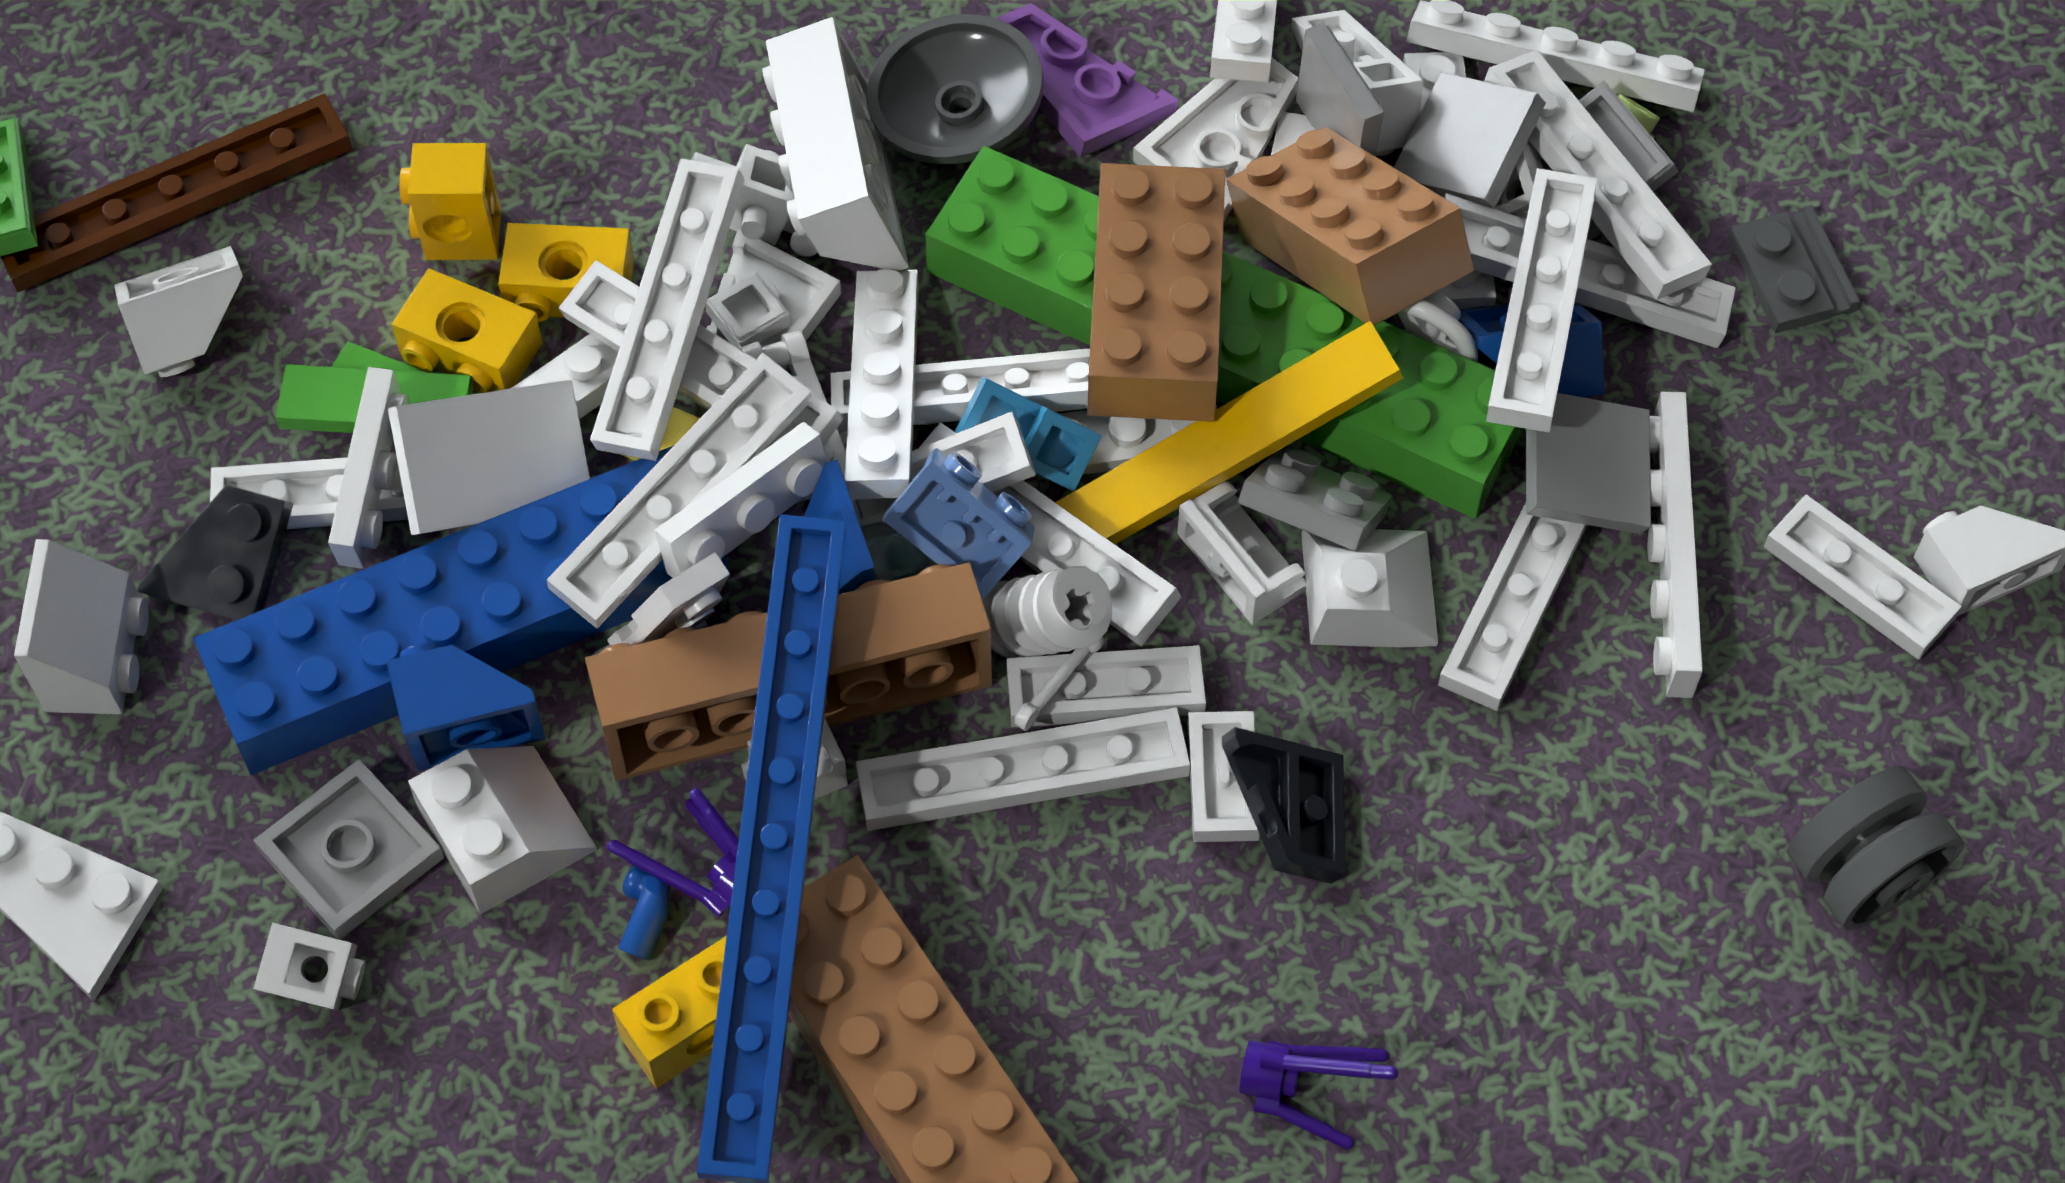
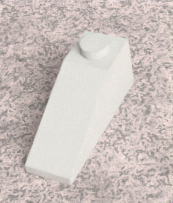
M1345 10L1292 18L1291 29L1301 51H1303L1306 29L1323 22L1326 26L1328 25L1380 103L1384 114L1376 156L1389 155L1395 149L1404 148L1420 115L1423 80Z

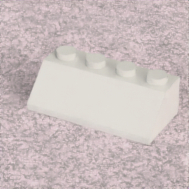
M831 17L767 40L766 45L770 66L763 68V77L771 98L778 105V109L771 111L770 115L776 136L781 145L785 146L786 154L779 156L778 159L783 178L788 188L794 192L795 199L787 201V210L797 235L807 234L819 255L823 257L891 269L897 272L909 268L883 139L875 129L868 110L866 94L868 81L834 18Z

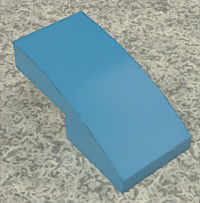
M982 376L955 433L1012 412L1019 423L1035 473L1074 492L1102 435Z

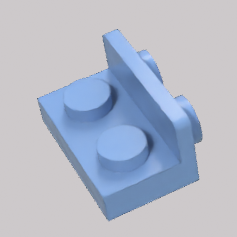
M935 448L928 456L925 466L885 512L882 520L937 564L956 566L970 562L981 599L983 600L1032 543L1035 529L1029 522L1032 516L1026 507L1013 496L1002 492L998 497L980 483L981 473L966 458L956 452H952L947 456L941 450Z

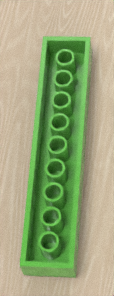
M983 145L925 234L927 272L1090 345L1099 196ZM1222 251L1216 403L1221 405L1227 404L1365 323L1323 294ZM1382 321L1374 327L1400 369L1404 379L1304 435L1299 440L1476 519L1525 428L1486 422L1496 370Z

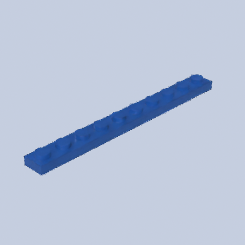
M780 514L697 1166V1176L701 1179L741 1183H769L845 547L846 521L783 514Z

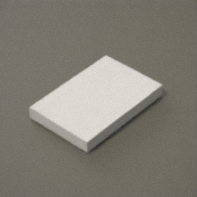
M572 379L388 408L411 535L478 524L590 479Z

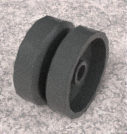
M1905 766L1890 767L1873 774L1845 791L1810 819L1791 840L1787 848V854L1809 883L1830 881L1823 901L1846 931L1860 929L1915 897L1949 868L1959 857L1965 846L1963 839L1942 813L1920 815L1926 804L1927 796Z

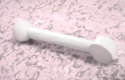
M1103 636L1097 643L1085 649H1075L1032 701L1030 703L1026 702L1020 708L1014 719L1016 726L1027 731L1034 724L1039 711L1088 653H1094L1101 649L1104 644Z

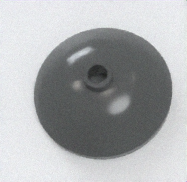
M977 14L943 16L911 28L885 49L875 63L869 77L866 93L867 105L878 134L897 152L911 159L926 163H963L974 160L983 145L995 151L1000 150L1027 128L1041 104L1044 91V74L1036 49L1030 40L1012 25L993 17ZM960 110H967V111H965V112H963V113H957V114H955L956 112H958V111H960Z

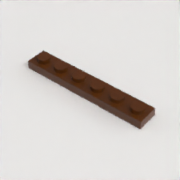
M321 94L35 215L38 246L3 255L0 258L17 293L353 150L349 135L326 94Z

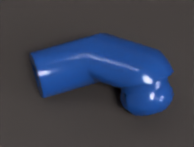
M633 866L625 877L623 892L627 897L637 899L638 901L618 949L649 961L668 916L670 885Z

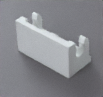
M1227 481L1213 487L1192 501L1189 499L1179 506L1177 534L1253 625L1306 591V582L1303 576L1306 573L1298 563L1289 565L1241 508V504L1237 503L1238 498L1234 495L1237 493V490Z

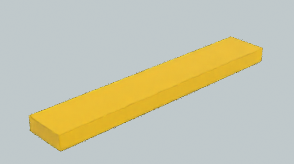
M1368 321L1216 409L1214 422L1195 421L1055 503L1113 544H1117L1178 509L1181 504L1189 499L1197 498L1213 487L1404 379L1403 375L1372 322Z

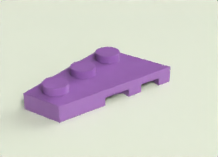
M1032 3L996 18L1017 28L1030 40L1036 49L1044 74V91L1039 109L1080 158L1144 130L1176 112L1179 102L1177 98L1163 89L1155 94L1134 80L1136 71L1119 60L1114 65H1111L1087 49V39Z

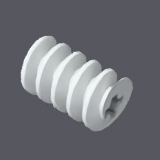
M1070 566L1066 569H1056L1052 572H1042L1037 575H1027L1023 578L1000 581L982 600L991 628V649L996 654L1005 658L1043 656L1045 654L1068 652L1073 649H1085L1101 639L1107 632L1112 618V597L1108 585L1098 573L1080 566Z

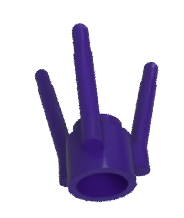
M694 788L690 791V798L686 801V808L724 854L707 876L714 884L712 890L617 840H610L607 843L608 851L702 902L718 918L730 908L739 838L700 789Z
M1249 1040L1242 1066L1239 1093L1256 1097L1254 1112L1278 1116L1324 1140H1328L1344 1149H1351L1355 1144L1351 1136L1281 1102L1282 1095L1296 1096L1301 1072L1395 1080L1399 1075V1071L1394 1066L1366 1063L1386 1062L1389 1059V1052L1386 1049L1304 1046L1274 1041L1265 1043Z

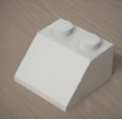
M36 539L14 657L45 712L122 714L126 693H135L138 686L139 662L137 656L133 654L135 637L144 636L148 628L149 607L147 599L139 596L128 572L51 540Z
M534 746L466 749L408 780L419 813L480 914L597 850Z

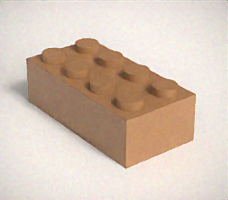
M1327 127L1304 133L1294 144L1271 156H1264L1253 160L1247 165L1246 169L1226 179L1240 235L1246 243L1364 323L1371 321L1373 326L1474 271L1462 213L1458 206Z
M1101 163L1087 416L1214 422L1218 381L1226 169Z

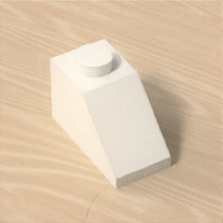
M1978 506L1960 515H1957L1955 511H1950L1933 519L1924 528V536L1914 555V559L1930 583L1962 606L1957 615L1959 616L2061 571L2065 564V531L1988 507Z

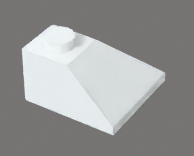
M231 246L114 285L118 306L144 374L158 371L160 377L176 375L194 367L195 362L193 358L205 354L243 277Z
M1374 529L1359 548L1353 551L1302 530L1310 645L1369 647L1437 646L1438 635L1427 531Z

